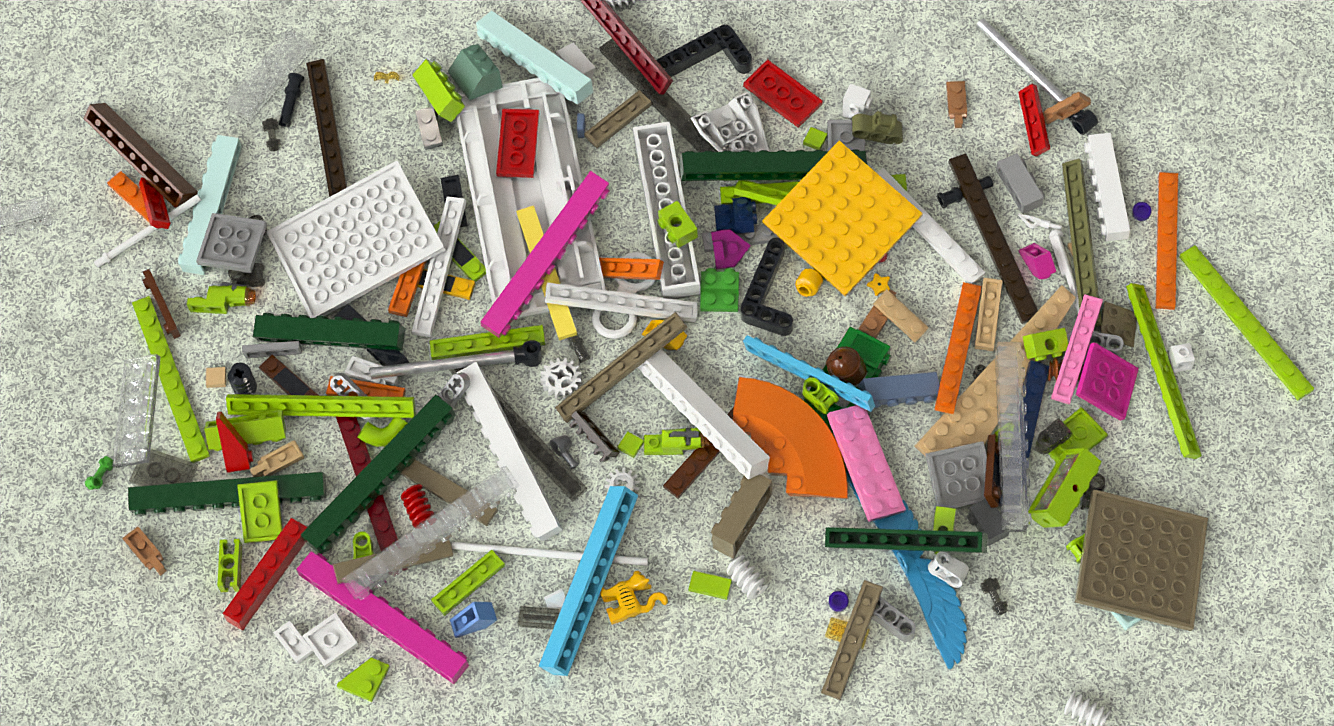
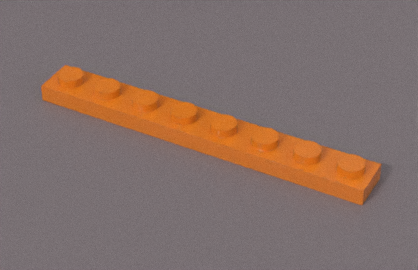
M1159 172L1156 309L1175 310L1178 173Z
M963 282L935 411L954 414L982 286Z

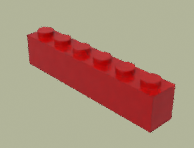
M293 518L288 521L222 613L227 622L242 631L306 543L300 534L307 526Z

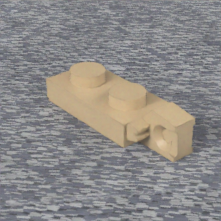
M293 440L261 457V460L257 462L258 465L251 468L250 472L253 477L271 476L304 459V455L296 441Z

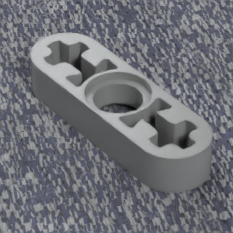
M464 372L454 374L438 396L453 408L470 386L469 376ZM448 390L453 392V399L449 398Z
M344 373L335 374L330 381L331 388L339 396H349L351 391L356 392L358 396H367ZM342 379L343 383L338 386L336 383ZM347 386H349L350 388L346 392H344V389L347 388ZM361 417V418H363V419H370V418H372V417Z

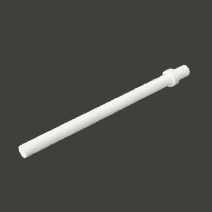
M198 194L169 212L170 221L200 202L201 199ZM149 225L108 253L104 252L102 257L94 261L95 265L99 268L106 262L110 263L112 258L158 228Z

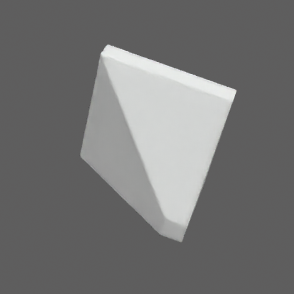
M559 589L545 596L544 600L548 609H561L566 597L563 590Z

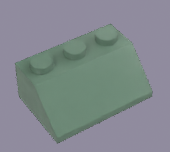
M479 44L470 45L462 49L448 70L449 75L469 100L503 88L499 69Z

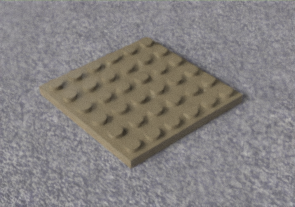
M1093 489L1089 503L1075 603L1192 631L1195 622L1208 518Z

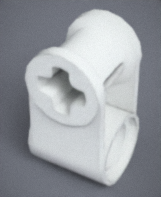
M938 552L935 559L931 560L928 564V570L932 575L955 588L962 586L969 571V567L965 563L955 559L946 552Z

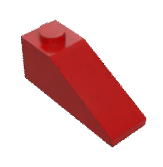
M221 411L217 412L216 423L226 472L250 469L251 462H254L252 450L249 451L248 444Z

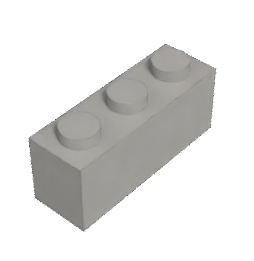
M1016 153L998 161L996 171L1019 210L1024 214L1042 206L1045 196L1043 190L1037 187L1033 174H1029L1026 169L1027 165L1024 159H1020Z

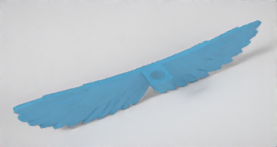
M846 470L847 481L860 502L849 471ZM902 500L906 509L904 513L873 522L878 529L918 530V521L914 519L912 511H908L909 508L905 500ZM892 550L915 593L935 645L939 649L947 668L950 670L954 666V661L957 664L960 662L961 654L965 652L963 643H967L964 633L967 632V627L963 621L965 616L959 609L961 603L956 596V591L945 581L929 572L928 564L931 562V559L920 558L924 551Z

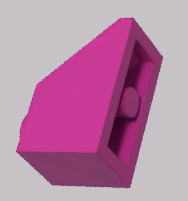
M1033 243L1018 250L1032 275L1038 279H1047L1056 272L1051 253L1045 248Z

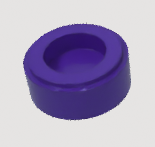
M1138 202L1133 206L1132 215L1136 220L1145 221L1151 216L1152 210L1149 204Z
M835 591L829 596V606L832 610L841 612L848 607L849 599L844 592Z

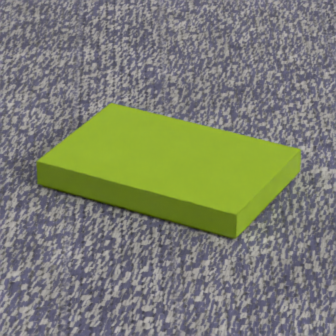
M1081 407L1038 440V444L1057 462L1063 450L1086 448L1090 451L1104 440L1108 434Z
M278 480L238 484L244 543L275 540L283 530Z

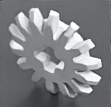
M623 468L622 472L619 473L618 469H615L616 474L613 475L610 472L609 475L612 478H606L605 480L610 483L605 485V488L618 486V481L621 480L622 482L627 481L626 487L631 491H639V488L635 487V485L640 484V481H634L638 476L637 474L631 476L632 470L625 473V468Z

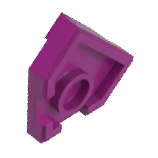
M730 229L711 231L716 269L735 267L751 245Z

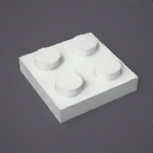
M336 613L302 636L325 669L358 646L357 641Z

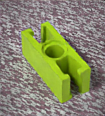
M227 539L219 541L217 586L220 592H228V588L225 587L226 577H233L234 582H230V587H233L235 592H238L241 588L243 545L240 539H234V554H227V549L229 548ZM234 563L232 568H226L228 564Z

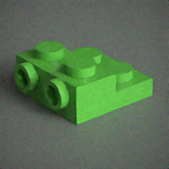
M714 268L701 271L700 311L738 312L739 272H735L731 268L725 269L724 272H717Z

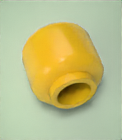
M804 269L798 276L795 287L802 296H814L820 289L823 278L815 269Z

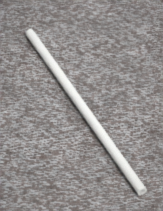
M452 542L451 545L453 550L477 552L493 550L495 553L572 560H581L583 552ZM615 555L612 563L647 566L648 558Z

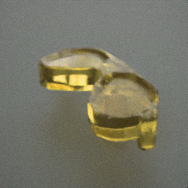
M393 71L388 74L376 72L374 81L385 79V84H388V79L399 81V75Z

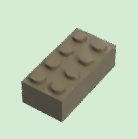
M760 474L749 480L743 476L739 491H734L730 499L731 504L723 509L721 513L722 519L719 524L715 523L711 530L713 549L732 559L735 558L772 496V480Z

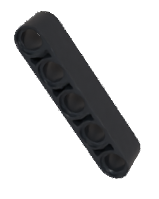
M349 304L333 316V318L342 317L346 320L360 318L367 321ZM369 348L366 350L377 361L380 360L379 363L382 366L410 363L399 350Z

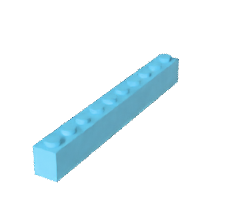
M625 486L609 487L539 664L540 668L550 674L568 676L638 498V494Z

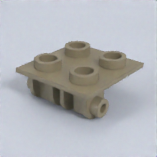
M1104 301L1100 333L1118 335L1123 339L1124 345L1134 347L1137 323L1134 312Z

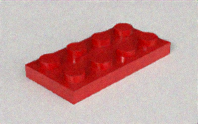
M768 59L743 83L747 90L797 128L823 103V100Z
M502 109L496 169L497 177L534 178L539 110Z

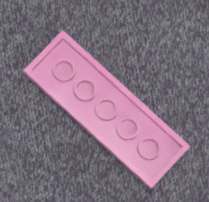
M856 405L829 412L827 414L828 420L868 522L904 513L906 510L867 410Z

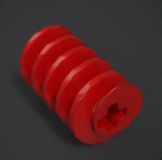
M421 484L411 486L401 494V500L404 502V507L407 508V514L415 529H423L436 521L435 518H431L434 512L429 511L431 505L427 504L429 500L424 497L426 493L421 491L423 488Z

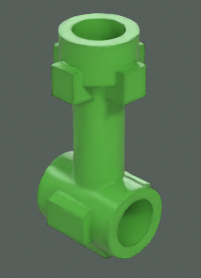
M107 456L101 458L98 462L100 467L95 475L87 477L85 486L89 490L100 489L103 484V475L107 470L111 471L114 461Z

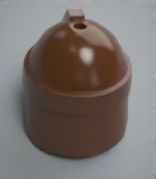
M851 347L835 349L826 360L830 376L835 375L841 381H846L854 386L859 384L866 375L867 368L864 360Z

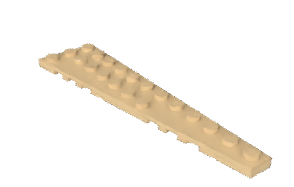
M1061 285L957 399L954 414L944 413L914 447L926 457V453L983 441L985 445L988 435H991L1025 381L1028 363L1031 360L1035 361V358L1027 359L1023 336L1057 329L1076 297Z

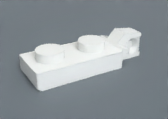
M355 356L351 357L344 372L347 376L365 382L387 384L396 387L399 382L397 376L371 379L370 368L381 367L382 365Z

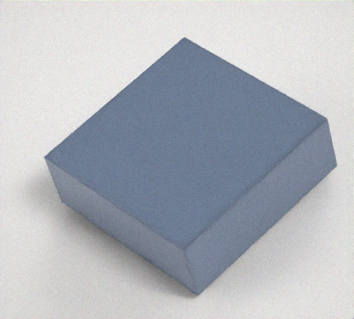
M578 113L577 135L578 138H584L586 130L584 113Z

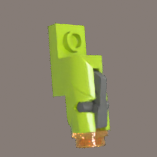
M222 282L220 286H209L206 299L199 296L188 298L187 306L190 312L227 314L228 306H250V304H255L256 291L244 285Z
M698 428L662 430V434L644 435V455H683V450L705 448V446L710 445V440Z

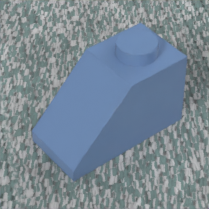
M472 602L450 619L455 638L486 629L497 621L492 602Z

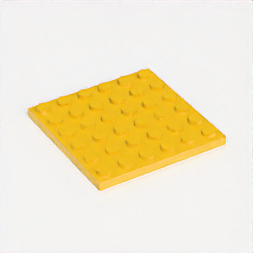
M839 140L762 220V223L846 297L923 216V213Z

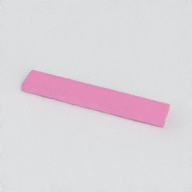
M1084 294L1051 396L1052 400L1070 405L1103 299Z

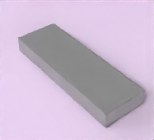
M299 341L242 345V352L245 358L270 357L272 354L274 356L298 355L302 353V346Z

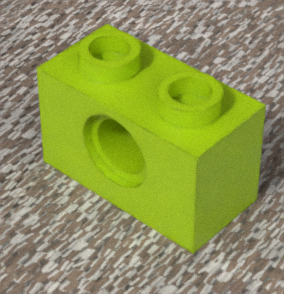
M678 200L658 211L659 219H657V222L661 229H665L668 232L667 236L672 244L675 243L680 248L698 238L697 227Z
M1065 328L1023 336L1027 359L1035 358V361L1047 359L1046 355H1051L1052 358L1063 356V352L1068 347Z

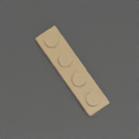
M983 278L974 349L994 351L1002 280Z

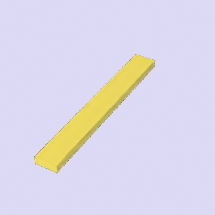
M534 205L516 211L530 253L544 235ZM555 268L550 275L546 274L543 278L544 283L541 288L544 297L547 283L560 284ZM547 303L559 341L577 335L568 306Z

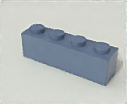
M937 372L865 378L858 384L859 390H865L873 396L874 408H878L881 405L893 407L899 405V403L913 405L919 401L932 403L936 400L940 387Z

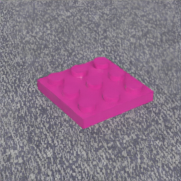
M1091 343L1076 396L1120 421L1124 420L1139 368L1097 343Z

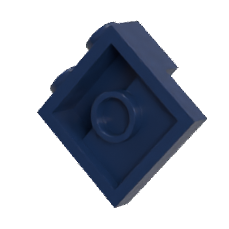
M740 197L732 198L733 204L714 206L716 231L730 229L735 234L754 232V225L757 224L755 201L751 202L750 198Z

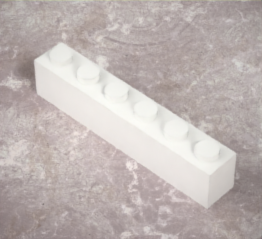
M1111 133L1088 135V140L1084 143V149L1086 154L1089 153L1090 158L1087 160L1088 169L1092 170L1093 174L1091 175V185L1095 186L1096 189L1094 191V201L1098 202L1099 205L1097 216L1098 219L1102 220V224H1100L1101 235H1105L1106 241L1128 239L1130 227Z

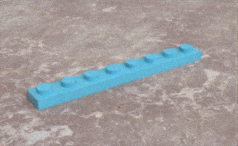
M747 335L743 340L748 352L805 380L811 377L816 378L828 389L835 392L837 396L870 412L874 409L873 396L869 392L861 391L851 383L846 384L835 375L830 376L818 367H811L806 361H799L791 354L779 351L773 345L768 346L757 337L752 338Z

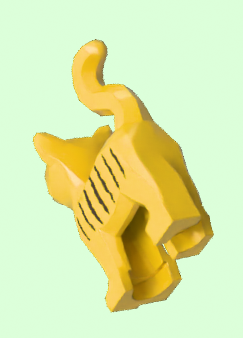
M634 571L629 580L618 582L607 590L602 587L600 592L603 602L618 601L619 606L613 609L610 607L606 609L612 625L623 622L629 617H636L641 613L649 612L653 609L656 600H660L663 605H667V596L661 592L653 593L648 598L647 604L641 605L634 592L651 589L652 587L648 584L649 579H646L640 571Z

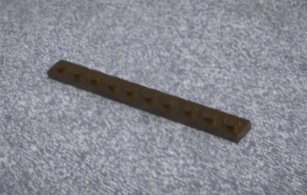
M320 59L306 64L329 197L347 188L326 62L324 59Z
M967 154L949 159L948 163L1021 324H1024L1038 312L1037 307Z

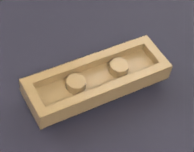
M887 289L873 303L876 308L914 342L929 328Z

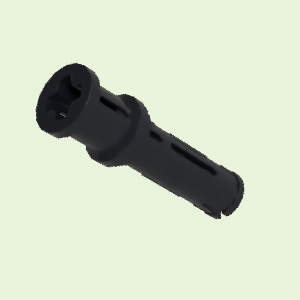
M298 73L288 74L289 82L284 90L286 96L278 123L282 127H290L295 102L301 94L300 86L304 81V77Z
M989 175L979 180L983 190L993 187V180ZM952 187L950 191L937 193L938 202L943 209L954 202H961L964 198L960 187Z

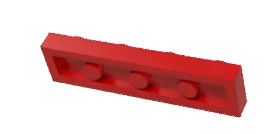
M1030 84L1018 93L1031 154L1036 157L1051 148L1037 85Z
M141 177L139 186L150 226L158 229H169L171 223L163 196L145 178Z

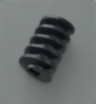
M235 363L228 373V380L234 394L254 395L257 383L250 367L245 363Z

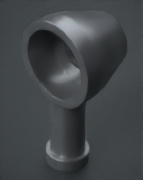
M567 435L558 436L550 440L552 449L558 456H562L571 470L579 465L568 452L572 442Z

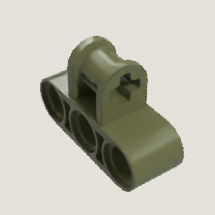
M877 111L873 116L856 114L852 117V135L856 138L885 144H900L903 142V125L900 121H897L896 114L887 115L882 114L881 111Z

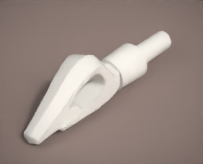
M1018 214L1031 229L1037 226L1047 229L1049 227L1062 229L1061 225L1053 224L1049 220Z

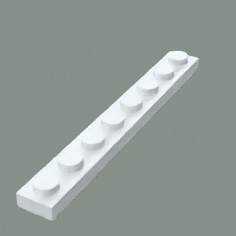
M884 168L877 172L879 176L923 213V216L912 227L967 283L974 284L985 275V271Z
M446 198L437 233L446 250L430 260L412 329L413 335L432 337L466 205L464 198Z
M547 283L545 303L667 319L676 312L683 321L695 322L697 319V302Z

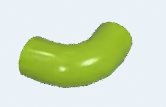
M393 417L391 422L384 428H378L367 422L357 438L375 447H385L407 425V422L401 418Z

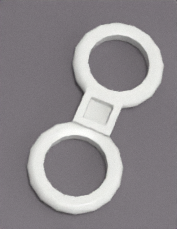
M640 252L628 253L621 257L652 259L647 254ZM615 278L619 285L616 292L637 294L639 291H644L651 287L656 280L646 279L641 283L635 284L629 283L625 279ZM595 309L593 312V327L600 335L606 338H622L631 333L636 326L637 315L629 314V321L625 327L619 330H609L600 323V316L604 310Z

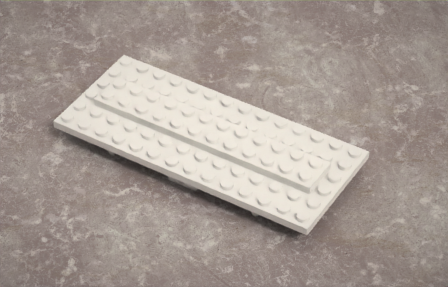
M539 77L502 84L503 88L469 100L463 92L459 93L465 107L456 118L492 305L530 254L516 211L534 205L543 234H545L583 182L565 97L562 93L556 92L549 84L543 83ZM502 109L539 110L534 178L497 177L496 175ZM589 215L587 218L588 223L584 229L578 230L576 240L572 245H567L565 255L561 260L557 259L554 265L562 285L606 290ZM542 288L539 290L535 289L532 293L533 299L528 305L524 304L520 317L549 312Z

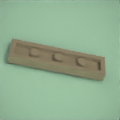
M640 90L586 131L584 133L585 138L596 148L600 147L648 109L652 102Z

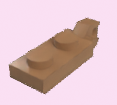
M965 81L946 82L948 117L954 119L955 128H962L963 119L967 117Z
M1081 92L1074 93L1043 112L1044 121L1046 124H1050L1057 119L1064 120L1091 105V99Z
M890 289L889 291L896 297V292ZM873 306L858 330L876 339L888 318L878 308Z
M136 527L122 538L149 570L154 568L160 576L167 571L161 563L164 560L161 553L139 527Z

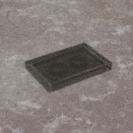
M145 447L129 482L139 486L191 482L198 464Z

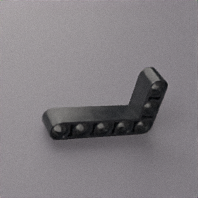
M721 25L656 60L662 68H665L667 74L672 77L723 50L739 73L746 74L752 69V56L729 25Z
M772 238L765 248L741 304L740 315L741 320L746 324L781 336H788L793 331V317L788 313L763 305L785 253L784 241L780 238ZM773 248H779L780 250L774 251V250H772V249H773ZM765 279L766 282H759V280ZM753 295H758V296H760V297H759V298H753L752 296H753ZM746 311H752L753 313H752V314H746L745 312H746ZM764 317L771 318L770 320H763ZM782 323H787V324H789L788 326H785V327H784V326H781Z

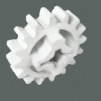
M557 358L556 363L550 360V366L544 365L545 371L541 372L542 378L540 381L541 385H543V390H548L549 396L554 393L556 399H558L559 395L566 399V394L571 395L573 390L579 389L578 385H582L580 379L582 374L579 372V366H574L573 360L567 363V358H564L563 362H560V359Z

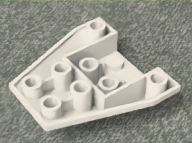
M749 92L735 97L727 105L709 113L704 111L691 118L700 135L718 152L726 150L732 152H741L743 150L750 152L769 151L758 108Z

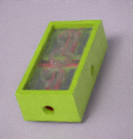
M1086 448L1063 450L1026 514L1043 528L1065 526L1070 521L1073 510L1080 504V498L1083 493L1088 490L1091 479L1098 473V467L1102 461Z

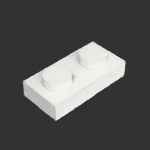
M290 621L273 632L297 665L314 653Z

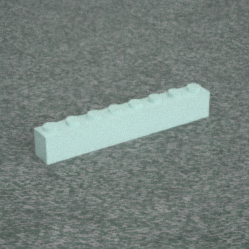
M490 11L476 22L477 34L481 39H485L494 48L501 50L505 56L512 58L518 65L525 67L529 73L535 74L543 83L552 86L556 92L562 93L569 101L572 100L578 105L593 93L590 78L495 12Z
M217 135L216 141L212 143V155L207 160V172L202 177V189L198 191L201 201L193 207V219L188 224L189 233L184 238L183 253L178 258V264L183 272L205 275L207 266L198 265L196 260L212 213H223L242 148L239 138Z

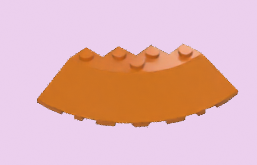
M739 377L733 421L748 436H751V439L770 457L768 473L772 476H787L786 493L789 496L848 499V481L843 456L835 437L819 414L797 395L780 386L754 378Z

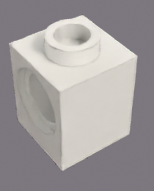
M1190 343L1171 346L1168 357L1173 373L1192 370L1195 358Z

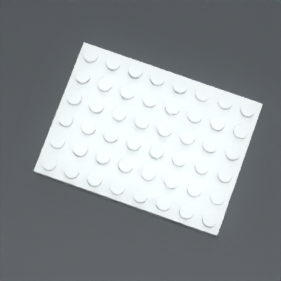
M398 161L389 164L267 231L310 318L326 316L446 250Z

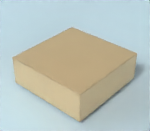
M206 368V387H226V368Z

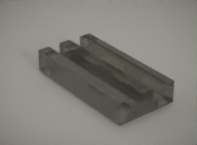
M520 606L518 627L553 630L560 610ZM524 612H526V613H538V614H551V615H555V616L531 615V614H524ZM523 619L554 621V624L524 622Z

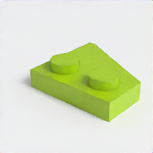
M371 657L338 682L337 688L372 702L390 666Z

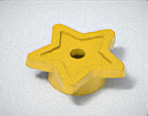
M875 273L873 280L868 282L867 286L873 289L875 296H878L886 289L890 290L888 286L890 277H880Z

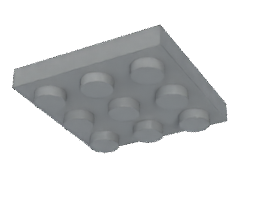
M212 213L196 260L197 264L252 273L266 230V221Z
M983 441L926 453L936 506L958 508L976 504L985 499L984 488L987 456Z

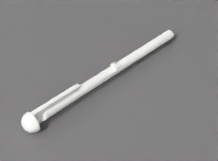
M1055 229L1050 232L1049 238L1061 274L1066 276L1070 291L1076 297L1074 307L1079 313L1077 285L1061 239L1064 234L1061 230Z

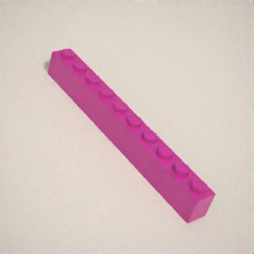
M592 171L588 173L480 321L483 328L499 339L502 335H507L511 329V322L517 320L523 311L521 309L524 304L528 305L533 299L532 293L535 289L539 290L544 283L543 278L546 274L550 275L552 273L556 260L563 258L567 245L573 244L577 238L576 233L578 230H583L588 223V216L590 214L594 215L599 207V201L601 199L604 200L608 196L610 190H608L609 183Z
M311 551L297 567L296 570L299 576L452 684H455L468 668L466 655L460 651H453L449 643L445 640L439 641L436 639V635L429 629L423 630L415 619H408L403 616L404 612L402 610L389 606V602L382 596L376 597L368 586L364 585L362 587L357 583L358 580L337 584L333 565L326 562L327 559L322 554L318 553L316 555Z

